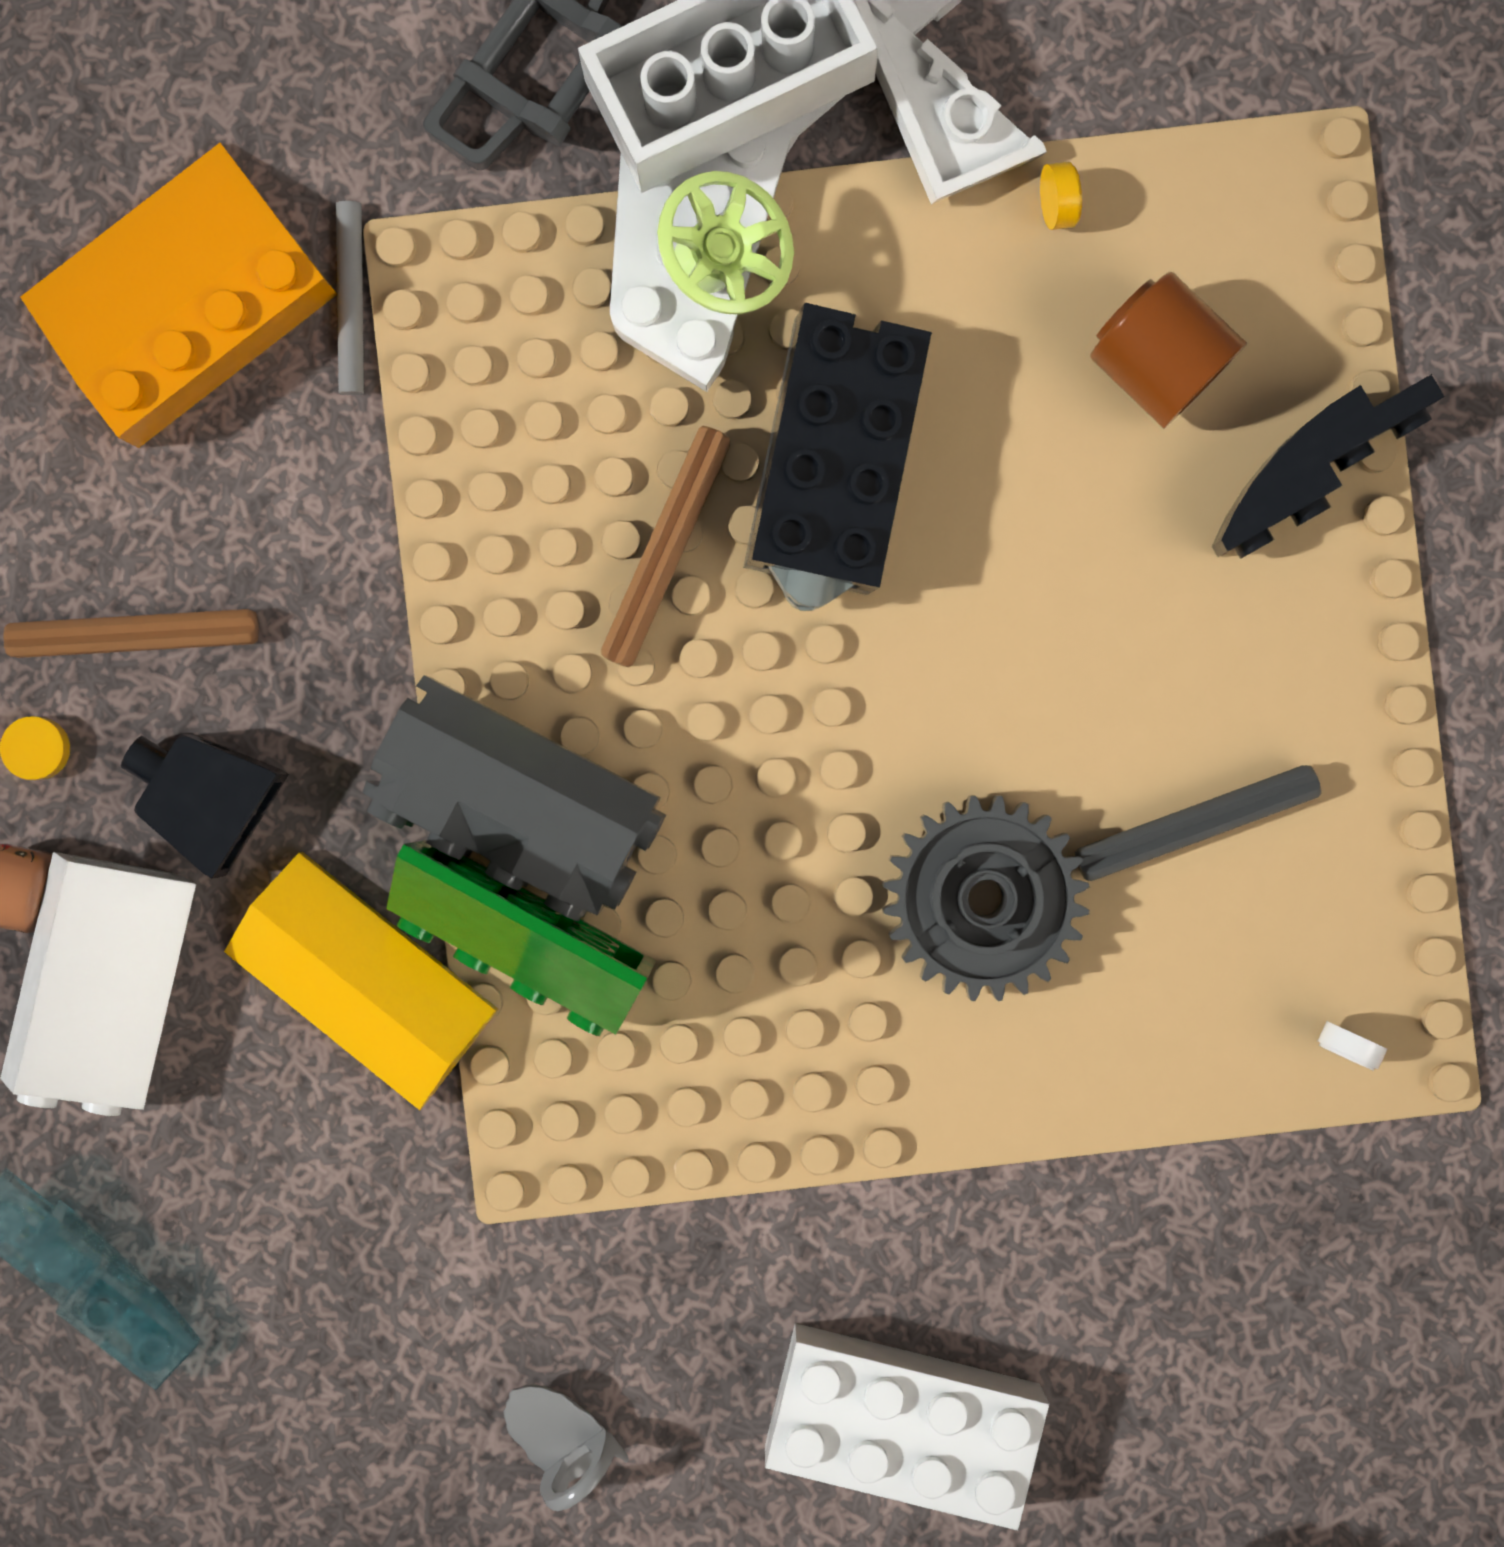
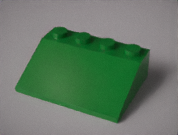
M426 840L403 844L396 858L386 908L400 916L397 926L401 930L427 943H431L434 936H437L457 947L453 957L459 962L483 974H488L490 968L493 967L514 979L510 988L534 1003L544 1005L547 998L559 1003L570 1010L566 1017L567 1020L590 1034L600 1037L604 1029L615 1035L617 1034L656 963L655 959L582 919L578 922L552 910L544 904V898L523 887L519 891L498 882L485 874L487 867L463 855L461 860L456 859L426 843Z

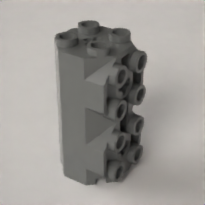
M423 675L416 687L426 691L427 694L420 704L409 698L405 700L374 756L370 769L381 774L382 777L380 781H366L362 793L372 799L367 812L400 829H403L404 825L413 827L416 824L430 832L426 840L427 844L456 859L461 860L463 855L470 857L473 851L481 854L490 860L485 874L515 890L520 891L522 886L527 887L530 884L548 893L544 904L579 922L580 918L584 917L587 911L598 915L605 905L615 910L622 902L637 873L626 867L635 848L638 847L644 851L647 848L649 849L666 817V814L656 809L661 797L438 680Z

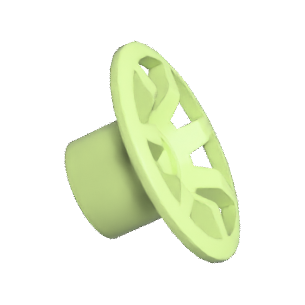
M710 171L686 179L671 193L664 203L657 231L659 251L671 279L691 300L711 311L740 315L753 312L767 305L781 292L788 281L794 257L793 238L789 223L780 206L761 186L738 174ZM715 184L733 188L721 216L715 214L713 203L700 189L701 187ZM746 194L753 197L763 206L771 220L759 222L746 228L739 222L745 208ZM688 196L696 214L697 224L694 227L673 226V218L677 207L684 197ZM776 232L781 249L779 267L773 264L767 257L752 252L753 244ZM673 242L677 243L675 250L673 247ZM744 271L755 273L772 281L762 294L745 299L744 278L742 276ZM726 287L730 300L718 298L709 293L718 292Z

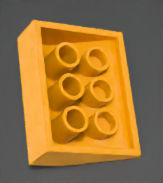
M218 143L20 296V298L78 387L118 438L140 448L329 302L337 293L224 146Z

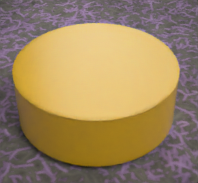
M1071 162L1045 164L1042 169L1040 179L1041 208L1046 226L1050 230L1073 228L1081 217V182L1078 171Z
M23 717L14 721L5 730L0 742V754L6 768L15 776L26 780H44L55 776L65 767L70 755V742L67 733L57 722L44 717Z

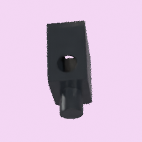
M181 734L169 752L146 737L140 736L129 747L121 762L122 769L148 784L135 805V813L197 869L211 879L224 877L228 874L289 776L288 773L277 767L194 734Z

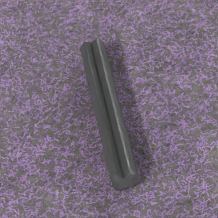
M1302 765L1080 847L1075 851V856H1080L1083 859V862L1078 866L1085 880L1094 881L1313 800L1321 795L1318 776L1312 766Z

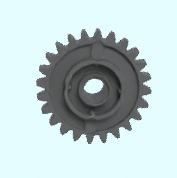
M971 795L967 798L965 812L959 814L950 802L943 803L944 820L937 823L934 819L923 814L920 820L925 831L924 835L918 838L904 833L901 836L905 844L910 848L908 856L890 855L889 861L901 870V875L899 878L883 881L882 886L891 892L897 893L898 898L897 901L882 907V911L886 915L900 917L901 923L888 934L891 940L909 939L910 944L902 954V959L905 963L923 958L925 962L920 972L921 979L926 982L936 974L942 973V990L948 995L960 982L965 983L966 993L970 1001H976L982 987L986 985L989 986L993 997L997 1001L1003 1000L1007 983H1013L1023 995L1028 994L1027 977L1029 974L1035 973L1041 979L1049 982L1051 976L1046 965L1047 961L1053 958L1057 961L1068 963L1070 959L1061 947L1062 942L1065 939L1082 940L1083 935L1071 926L1072 918L1089 915L1090 911L1074 901L1075 894L1090 888L1088 882L1072 879L1071 872L1083 862V859L1080 856H1062L1061 851L1068 843L1070 836L1066 833H1061L1049 838L1046 833L1052 818L1048 815H1042L1030 823L1028 821V803L1020 802L1008 814L1005 811L1003 796L995 795L988 810L983 811L977 797ZM982 880L995 881L1000 887L1002 894L999 907L988 915L975 914L968 902L971 888Z

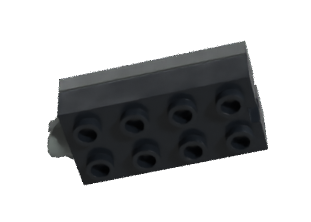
M804 303L794 319L743 568L773 574L787 601L792 607L800 611L818 609L845 591L868 595L880 588L932 332L882 320L873 331L853 327L856 314Z

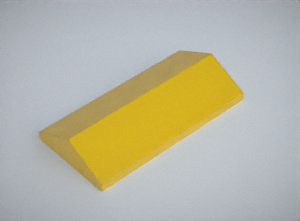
M299 852L250 905L224 953L418 1110H421L499 1010L304 852Z

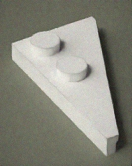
M853 0L878 47L877 78L931 204L1040 158L1047 152L1041 140L1035 135L1031 138L1027 137L998 110L1001 104L986 91L978 90L972 86L967 74L931 41L927 39L923 43L892 15L896 10L885 0Z

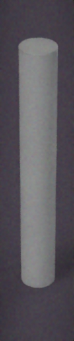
M356 201L336 202L338 394L363 395L362 204Z

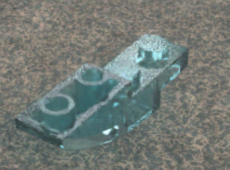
M7 1168L0 1173V1257L59 1302L56 1314L154 1390H157L199 1345V1336L161 1291L66 1203L59 1199L54 1205L51 1204Z

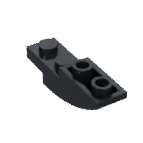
M1432 374L1373 407L1362 386L1359 385L1327 406L1291 435L1262 464L1229 510L1212 544L1217 557L1234 548L1239 558L1242 559L1275 540L1268 529L1291 516L1297 527L1331 508L1325 496L1341 487L1342 484L1330 463L1335 462L1339 471L1342 472L1375 453L1369 441L1391 429L1396 439H1399L1432 420L1426 408L1445 397Z

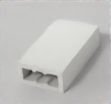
M53 852L0 1077L9 1090L17 1095L18 1102L39 1108L57 1107L58 1100L82 1102L81 1108L83 1110L105 1116H119L122 1107L144 1110L196 887L194 882L175 873Z

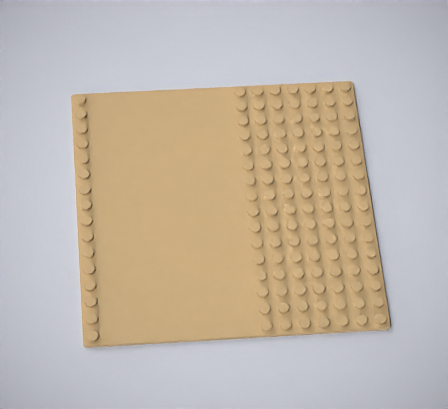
M1351 106L1043 142L1047 152L1040 158L933 204L929 201L911 157L781 172L773 199L780 206L791 230L794 247L792 269L787 283L770 303L753 312L737 316L733 329L734 335L725 365L708 392L622 340L613 327L610 316L618 191L372 219L365 224L363 236L415 686L423 675L438 680L661 797L656 809L666 814L650 848H647L646 851L638 847L635 848L626 867L637 873L620 905L615 910L605 905L598 915L587 911L585 916L580 918L656 960L644 986L616 1035L606 1029L603 1030L600 1037L582 1030L567 1020L566 1017L570 1012L568 1008L547 998L544 1005H539L522 997L510 988L514 980L513 978L493 967L490 968L488 974H483L464 965L453 957L457 947L445 941L448 969L499 1009L459 1060L476 1214L481 1222L485 1224L513 1222L1472 1111L1480 1105L1481 1091L1405 436L1396 439L1391 429L1369 441L1375 453L1342 472L1339 471L1335 462L1330 463L1342 484L1341 487L1325 496L1331 508L1297 527L1291 516L1268 529L1275 540L1242 559L1239 558L1234 548L1217 557L1212 548V544L1226 515L1243 488L1262 464L1297 430L1327 406L1359 385L1362 386L1373 407L1400 393L1367 112L1363 108ZM1071 162L1076 167L1081 182V217L1073 228L1050 230L1046 226L1041 208L1040 179L1042 169L1045 164ZM776 232L760 241L757 254L767 257L773 264L779 267L781 249ZM1174 272L1243 338L1247 345L1173 422L1163 429L1092 361L1090 354L1100 341L1096 337L1100 329L1131 295L1148 280L1152 279L1156 282L1166 273ZM751 273L745 290V299L762 294L772 281ZM804 303L856 314L853 327L873 331L882 320L932 332L880 588L868 595L845 591L831 602L813 611H800L792 607L785 598L773 574L743 568L793 323ZM701 426L712 427L730 437V447L636 660L631 667H623L605 659L601 655V648L698 429ZM416 687L417 703L420 704L427 692ZM1302 765L1312 766L1318 776L1321 795L1313 800L1094 881L1085 880L1079 867L1071 872L1072 879L1088 882L1090 888L1074 896L1075 903L1090 910L1089 915L1074 917L1071 920V926L1083 935L1082 940L1065 939L1062 942L1061 947L1070 959L1068 963H1063L1053 958L1047 961L1046 965L1051 976L1049 982L1041 979L1035 973L1029 974L1027 977L1028 994L1023 995L1013 983H1007L1003 1000L997 1001L993 997L989 986L986 985L982 987L976 1001H970L966 993L965 983L960 982L948 995L942 990V973L936 974L926 982L921 979L920 972L925 962L923 958L905 963L902 959V954L910 944L909 939L891 940L888 934L901 923L900 917L889 916L882 911V907L897 901L898 898L897 893L891 892L882 886L883 881L896 879L901 875V870L889 861L890 855L908 856L910 848L905 844L901 836L907 833L918 838L922 837L925 831L920 817L923 814L934 819L937 823L944 820L943 803L950 802L959 814L965 812L967 798L971 795L977 797L983 811L988 810L995 795L1003 796L1005 811L1008 814L1020 802L1028 803V821L1030 823L1042 815H1048L1052 818L1046 833L1049 838L1061 833H1066L1070 836L1068 843L1061 851L1062 856L1065 857L1075 856V851L1080 847ZM474 851L469 857L485 867H488L490 860ZM982 880L976 883L971 888L968 896L971 910L978 915H988L994 912L999 907L1002 899L1000 887L993 880ZM530 884L527 887L522 886L544 899L548 895V893ZM1326 1021L1387 1048L1379 1069L1370 1070L1319 1046L1320 1042H1318V1039Z

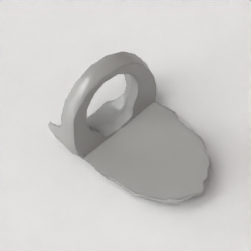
M536 1384L524 1385L519 1388H513L510 1391L509 1399L506 1401V1408L503 1411L506 1428L514 1441L525 1450L528 1459L544 1471L540 1484V1493L549 1509L558 1512L569 1509L582 1501L603 1478L614 1457L621 1458L625 1463L629 1461L628 1455L615 1437L594 1416L563 1393L547 1386ZM582 1477L574 1486L567 1489L569 1482Z

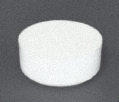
M1326 1021L1318 1039V1042H1320L1319 1046L1373 1071L1375 1068L1379 1069L1387 1051V1048Z

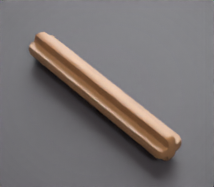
M701 426L698 429L601 648V655L605 659L623 667H631L634 664L730 447V437L723 432L707 426Z
M249 609L17 622L5 625L3 638L6 654L16 658L254 644L258 641L259 622L256 612Z

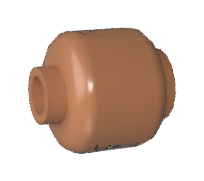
M0 844V928L23 933L35 932L52 854L12 844Z

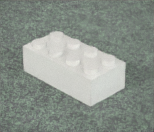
M677 0L579 47L578 52L585 82L640 192L643 193L874 82L878 47L853 0Z
M795 1323L765 1443V1468L1018 1531L1049 1403L1039 1383Z

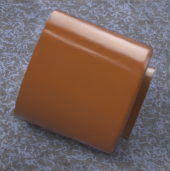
M1168 272L1156 282L1152 279L1145 282L1112 315L1096 335L1100 341L1092 350L1090 357L1148 415L1165 429L1231 363L1247 345V342L1174 272Z

